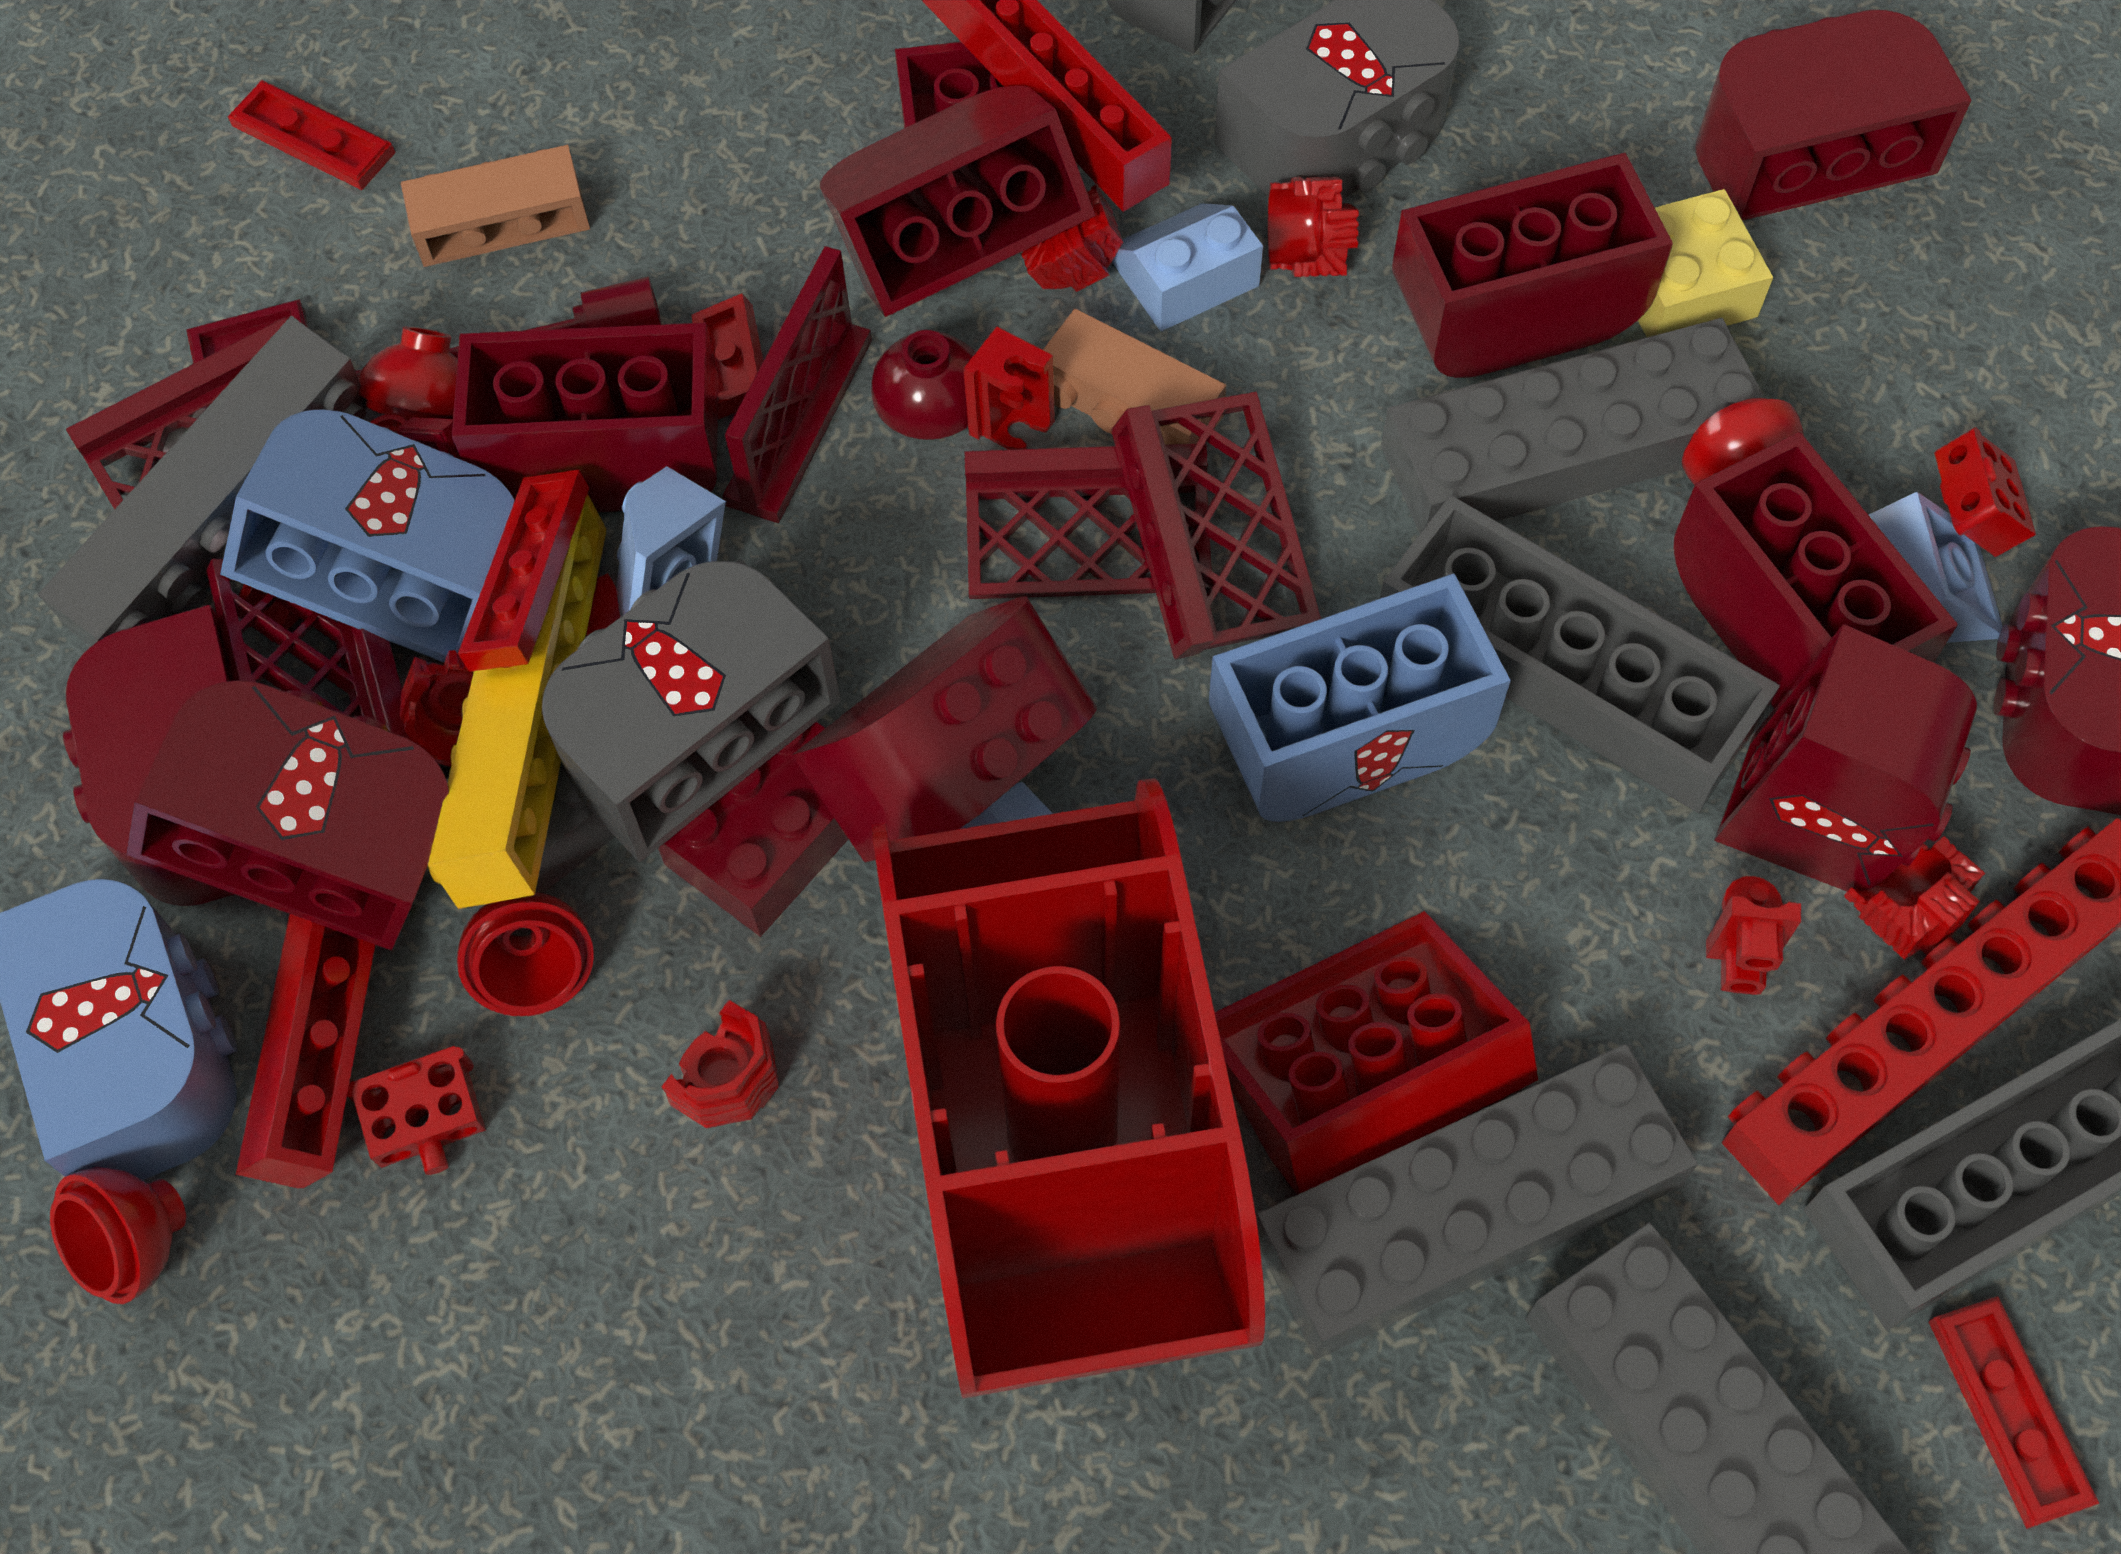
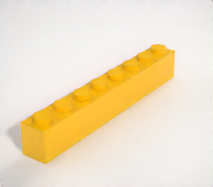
M588 493L529 664L474 671L468 697L463 701V720L458 741L451 750L452 766L447 782L449 794L442 803L428 862L431 877L436 883L443 886L458 909L535 895L561 759L544 722L542 713L543 694L547 682L556 668L578 650L586 637L607 530Z

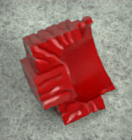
M1334 176L1332 178L1306 177L1305 179L1293 177L1290 182H1283L1282 184L1270 182L1267 235L1270 269L1291 270L1294 277H1318L1319 275L1328 276L1329 274L1332 276H1347L1346 260L1348 248H1358L1357 227L1359 223L1357 217L1359 216V210L1351 203H1342V179Z
M1096 184L1087 192L1096 216L1022 251L1021 255L1028 274L1042 289L1072 287L1078 292L1109 276L1107 268L1123 244V239L1118 230L1111 206L1105 200Z
M456 650L448 651L443 666L435 663L428 664L427 661L414 657L401 691L400 718L404 723V730L410 740L426 750L438 764L448 767L452 766L451 750L458 741L463 720L462 705L464 699L468 697L474 671H468Z
M1943 836L1932 848L1922 844L1918 855L1910 866L1907 867L1900 864L1879 885L1863 891L1850 888L1844 897L1849 902H1854V907L1861 913L1859 918L1867 926H1870L1872 931L1882 938L1888 946H1892L1893 950L1905 960L1920 950L1928 955L1941 942L1950 936L1952 937L1960 929L1980 902L1971 892L1985 875V872L1961 851H1957L1954 844H1950V841Z
M728 1000L719 1012L722 1023L717 1030V1034L713 1036L704 1031L694 1039L679 1062L683 1079L676 1080L673 1074H671L661 1086L666 1093L670 1106L706 1129L753 1119L759 1109L764 1108L779 1087L773 1045L766 1023L731 1000Z

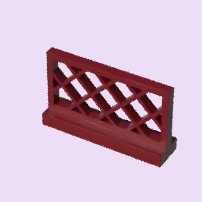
M824 246L725 433L734 471L722 495L723 500L726 501V507L779 524L872 342L870 329L852 324L843 259L840 250Z
M285 317L66 428L70 438L85 459L114 510L124 500L121 495L127 496L135 486L112 481L105 466L126 455L147 459L140 478L141 481L167 453L163 452L168 434L181 427L189 428L286 322ZM152 443L151 448H146V447H144V446H146V445Z
M1257 391L1152 411L1150 405L1126 409L1112 427L1111 432L1174 659L1197 655L1207 649L1273 636L1320 620V612ZM1240 411L1244 412L1250 436L1243 448L1213 430L1221 415ZM1211 417L1207 425L1198 420ZM1178 423L1199 437L1187 459L1165 446L1160 426ZM1205 442H1208L1235 460L1223 482L1193 464ZM1252 447H1254L1256 457L1249 453ZM1242 465L1263 479L1266 493L1259 505H1256L1229 487ZM1171 466L1179 471L1175 479ZM1185 476H1188L1215 494L1202 517L1181 504L1177 489ZM1222 499L1251 517L1239 540L1209 522ZM1269 504L1271 507L1272 514L1266 511ZM1258 522L1279 535L1282 551L1275 563L1246 546ZM1187 524L1195 528L1191 536ZM1202 533L1231 551L1218 575L1197 562L1194 546ZM1238 557L1267 574L1255 598L1226 581ZM1285 562L1287 564L1289 573L1282 569ZM1275 580L1295 592L1301 614L1283 617L1262 604ZM1203 582L1211 586L1207 594ZM1218 592L1247 609L1238 627L1221 631L1216 630L1210 605ZM1255 615L1264 620V622L1250 624Z
M1206 443L1193 462L1194 465L1207 472L1208 467ZM1166 444L1165 446L1187 459L1195 444ZM1116 446L964 451L969 599L1156 593L1152 578H1143L1150 571L1144 550L1127 537L1137 526L1135 515L1133 514L1118 529L1096 510L1109 495H1125L1130 500ZM1171 466L1175 479L1179 471ZM1185 476L1177 489L1178 493H1194V512L1202 517L1208 508V490L1188 476ZM1081 496H1092V497H1091L1088 501H1086V500L1083 499ZM1049 497H1065L1079 509L1059 530H1056L1036 512ZM1021 498L1032 499L1028 503H1025ZM1005 499L1019 512L997 533L979 517V500ZM1087 517L1110 536L1090 558L1067 539ZM1027 519L1050 538L1029 560L1006 541ZM1187 524L1190 531L1193 527ZM980 533L990 540L981 550ZM1202 533L1194 546V551L1198 558V563L1212 571L1210 538ZM1118 544L1142 564L1129 578L1113 579L1098 566ZM1059 546L1081 567L1068 580L1052 581L1037 567ZM998 548L1020 567L1007 582L981 583V565ZM1089 573L1092 574L1095 578H1097L1092 580H1083ZM1029 575L1036 580L1033 582H1022ZM1203 582L1206 592L1209 591L1211 586Z
M211 559L207 568V574L221 627L220 630L232 681L242 680L259 683L264 678L284 692L295 690L307 693L318 699L324 707L349 717L354 715L375 719L384 724L389 732L410 740L404 730V723L400 718L402 687L388 640L363 628L361 630L266 592L264 593L267 595L254 607L232 592L229 581L235 580L220 575L223 559ZM276 601L304 620L293 633L264 614ZM250 626L279 645L267 659L244 643L242 634ZM312 627L335 642L337 652L330 660L301 640ZM288 652L317 672L306 685H303L276 666ZM325 679H328L348 693L351 704L343 712L313 692Z

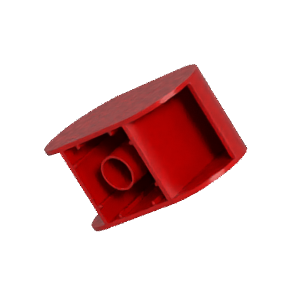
M1151 778L1138 781L1134 801L889 840L886 822L871 824L933 1236L962 1399L1262 1345L1265 1334L1264 1281L1248 1167L1177 836L1166 797L1157 779Z

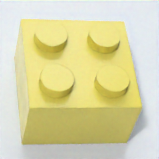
M1725 189L1655 207L1673 242V246L1656 297L1647 312L1638 320L1646 337L1718 318H1723L1727 326L1757 318L1773 276Z

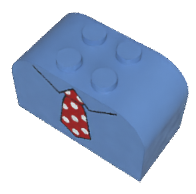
M309 410L300 412L284 419L274 428L236 496L220 575L361 630L363 628L388 641L444 662L449 650H456L458 652L512 510L514 499L508 489L487 471L455 458L446 452L438 451L399 435L388 428L377 426L356 416L339 411Z
M1451 574L1213 656L1209 705L1259 814L1266 820L1282 822L1301 819L1432 773L1463 758L1480 746L1494 731L1511 680L1455 574Z
M107 879L82 881L0 913V1003L44 1160L65 1177L80 1170L104 1167L123 1170L144 1180L188 1162L204 1153L220 1138L232 1118L236 1104V1083L227 1055L237 1052V1044L223 1015L214 1016L209 998L219 995V989L209 964L204 958L196 961L185 936L182 933L176 934L141 893L131 886L118 881Z

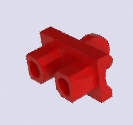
M1743 876L1734 880L1723 894L1721 903L1723 912L1706 939V958L1721 960L1722 991L1760 995L1766 987L1767 972L1778 970L1783 962V949L1801 923V903L1788 902L1783 905L1781 895L1773 884L1760 877Z

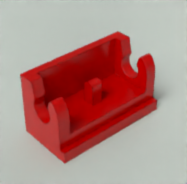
M996 326L963 369L969 435L978 440L983 436L1008 450L1027 449V444L1020 438L1012 437L1008 433V428L1014 423L1022 422L1027 424L1030 429L1047 433L1055 422L1053 355Z

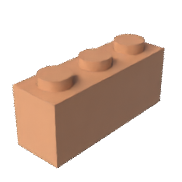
M568 145L542 149L533 153L484 162L479 165L430 174L401 182L411 235L424 267L590 230L578 177Z
M1077 309L1072 311L1043 349L1053 355L1054 405L1063 409L1072 406L1090 415L1098 427L1112 434V427L1125 410L1129 408L1150 405L1152 411L1226 397V384ZM1221 415V417H1220V419L1218 420L1217 424L1215 425L1214 429L1216 428V426L1218 425V423L1221 421V419L1224 417V415ZM1211 417L1198 420L1207 425ZM1178 423L1160 426L1165 445L1195 444L1199 438Z

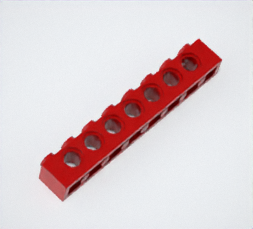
M2116 818L2098 834L2089 826L2080 831L2058 852L2065 859L2053 870H2050L2044 863L2035 867L2013 888L2019 895L2018 898L2006 907L1998 899L1990 903L1968 923L1967 927L1973 934L1960 944L1951 936L1945 939L1921 961V964L1927 971L1913 982L1904 974L1896 978L1873 1000L1880 1007L1865 1020L1856 1012L1850 1015L1825 1038L1832 1047L1817 1059L1808 1051L1804 1052L1777 1076V1079L1783 1084L1782 1087L1767 1099L1757 1090L1728 1115L1729 1120L1734 1126L1721 1143L1778 1205L1786 1201L2121 927V820L2119 818ZM2076 884L2087 888L2094 898L2083 894ZM2029 920L2041 924L2048 931L2049 936L2036 931ZM1982 957H1987L1997 962L2004 974L1991 970L1984 963ZM1934 994L1943 995L1955 1004L1958 1013L1944 1009L1937 1002ZM1886 1032L1902 1036L1908 1042L1911 1052L1896 1048L1889 1041ZM1837 1071H1847L1855 1075L1861 1082L1863 1091H1855L1845 1086L1841 1082ZM1788 1110H1799L1808 1115L1814 1124L1815 1131H1805L1794 1125L1788 1115Z

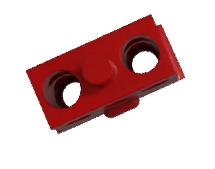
M1977 427L1935 450L1934 454L1942 481L1940 489L1943 501L1948 505L1953 527L1958 535L1962 536L1964 534L1995 557L2036 535L2016 461L1985 438Z
M452 1046L349 1083L347 1097L355 1104L370 1159L380 1168L420 1154L426 1175L440 1173L449 1167L443 1149L444 1145L486 1131L469 1074L474 1064L462 1048ZM462 1104L461 1109L456 1114L448 1115L453 1106ZM429 1115L424 1125L416 1127L417 1121L420 1118ZM396 1127L392 1136L383 1139L388 1129Z

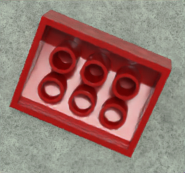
M1425 911L1215 1012L1231 1090L1269 1158L1297 1195L1442 1129L1538 1081L1530 1022Z

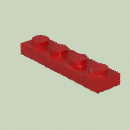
M580 469L523 478L458 651V655L469 672L529 664L589 491V486Z

